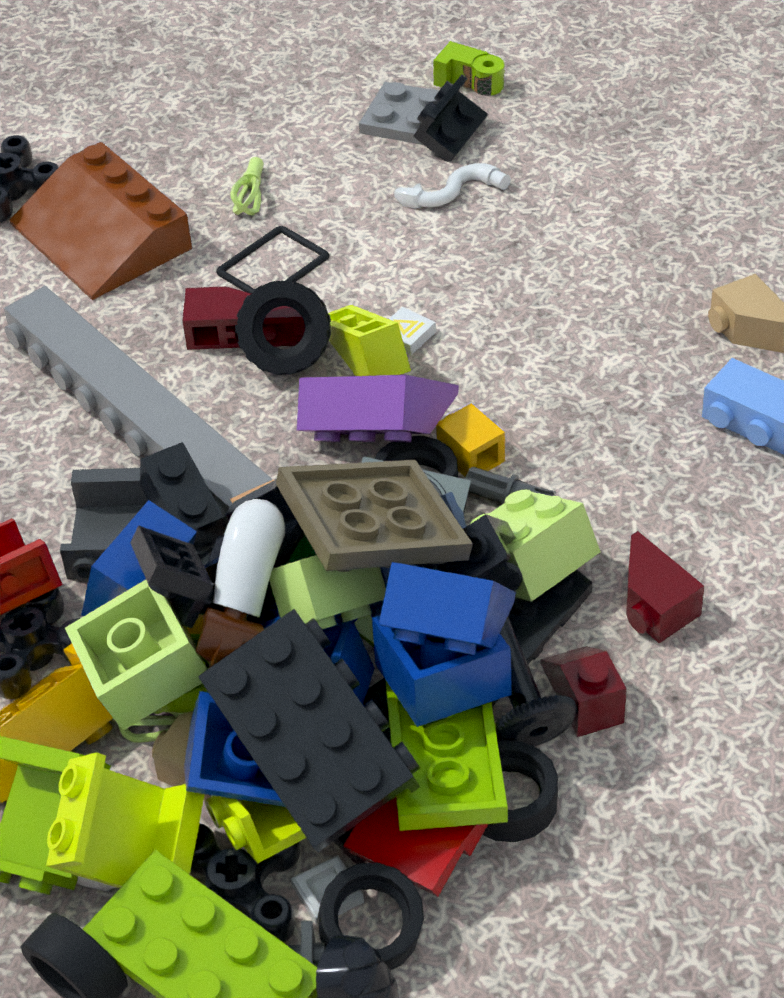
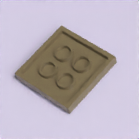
M416 460L279 467L276 485L326 571L347 572L352 569L391 568L392 562L406 565L427 563L438 565L446 562L469 560L473 543Z

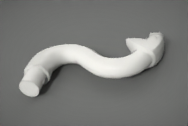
M475 163L455 170L448 177L446 187L441 190L426 192L423 191L420 183H418L413 188L400 187L396 189L394 196L402 206L408 208L438 207L453 201L459 195L461 186L466 181H481L488 186L494 185L505 190L509 186L511 178L509 175L501 172L498 167L485 163Z

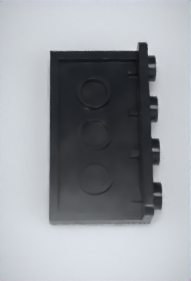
M293 609L198 677L312 847L319 852L407 788L411 793L420 788L412 775L420 769V766L403 742L392 747L382 733L390 724L371 699L362 705L353 692V689L358 687L360 682L343 658L333 664L323 650L332 643L316 620L312 618L307 623H304L296 610Z

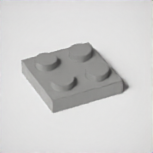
M384 82L359 122V133L423 145L413 137L422 124L417 120V117L430 101L435 105L438 103L434 97L439 90L407 86L399 82Z

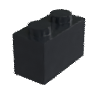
M178 443L140 459V487L147 500L197 531L193 545L196 552L213 546L218 535L223 534L224 516L184 443Z

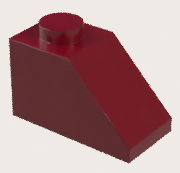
M637 531L631 535L626 616L631 626L641 634L646 632L656 642L661 643L702 615L704 585Z
M584 646L540 659V664L557 696L566 695V697L572 698L578 707L577 715L571 724L577 737L624 723L627 688L607 651Z

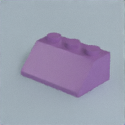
M410 375L299 378L297 431L314 433V441L340 442L341 434H349V441L375 442L376 434H384V441L411 442L412 434H430L458 395L459 385Z

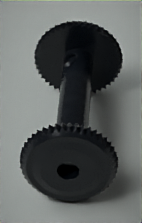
M505 562L481 579L495 581L516 592L519 586H521L520 583H522L523 578L520 569L516 565ZM508 616L500 635L511 648V695L508 697L513 709H510V712L501 716L502 718L498 719V722L495 723L497 742L502 740L522 741L532 746H538L565 732L573 723L578 707L575 701L570 697H566V695H555L553 697L550 695L549 697L541 698Z

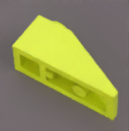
M348 305L328 313L331 318V338L329 341L355 376L402 375L411 371L398 322L354 305Z

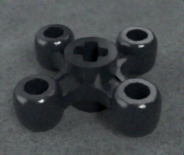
M21 135L9 136L1 143L0 223L11 217L13 213L12 201L24 196L26 189L37 191L59 168L57 164L49 161L41 162L33 169L27 168L32 163V150L29 141Z
M58 587L24 603L25 607L10 611L2 619L0 624V651L5 654L0 655V697L10 700L25 695L31 688L32 676L30 671L46 666L52 660L54 653L63 655L64 659L70 662L63 650L72 644L65 627L80 618L68 620L61 627L50 625L58 621L64 611V602Z
M199 823L190 872L202 873L207 879L205 883L207 888L283 943L293 935L296 922L292 905L281 895L268 894L262 886L269 874L285 872L295 866L300 856L299 842L257 863L243 849L229 848L221 851L213 831L208 826Z

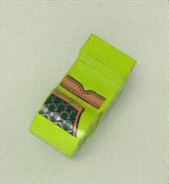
M450 41L433 60V85L442 87L446 81L454 84L463 74L468 78L463 87L473 89L480 95H495L504 88L505 64L496 55Z

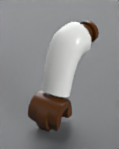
M253 499L245 501L235 509L227 525L217 565L213 603L224 608L223 611L207 607L196 652L209 662L210 668L264 630L263 625L249 621L247 617L250 615L260 618L272 569L285 535L283 515L274 504L267 500Z

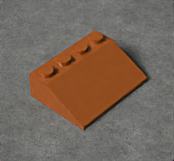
M103 142L90 145L84 150L68 157L9 220L16 230L92 300L192 249L187 213Z

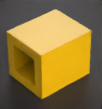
M472 403L455 413L447 415L437 423V439L452 449L457 458L458 471L465 478L471 467L489 471L505 462V432Z

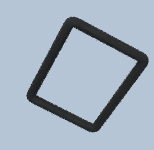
M278 226L220 265L216 273L244 292H254V288L229 274L226 270L280 233L320 255L286 279V281H298L329 258V253L287 227Z

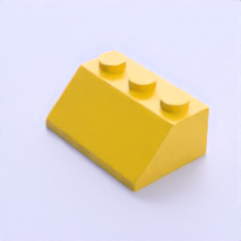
M82 664L56 668L33 685L25 695L14 699L0 710V736L71 751L84 740L87 744H91L106 735L113 728L109 722L113 717L97 698ZM0 759V803L4 801L7 803L18 765Z

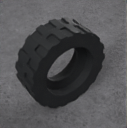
M285 280L272 281L261 285L245 298L241 309L238 310L237 325H235V331L239 339L237 342L240 349L244 351L245 357L262 371L276 375L298 373L314 365L328 347L327 345L331 338V318L326 309L327 306L316 292L303 284ZM281 306L295 309L302 316L305 324L303 338L296 346L289 349H280L272 346L266 340L263 333V322L266 315L271 310Z

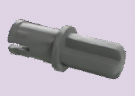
M471 467L465 478L466 480H471L469 492L501 502L502 504L505 503V498L508 495L524 489L544 495L556 496V491L528 484L519 480V476L515 474L511 478H507L477 467Z

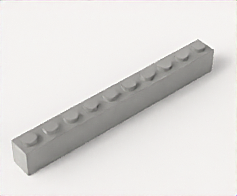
M43 286L4 307L8 324L5 326V333L11 344L15 348L22 346L28 352L37 368H47L51 372L56 384L62 390L69 388L75 393L79 404L85 411L94 410L110 433L118 432L122 435L134 455L139 457L143 454L146 457L183 442L223 516L232 505L231 498L273 480L47 286ZM224 516L223 524L225 528H227L230 521L226 516Z

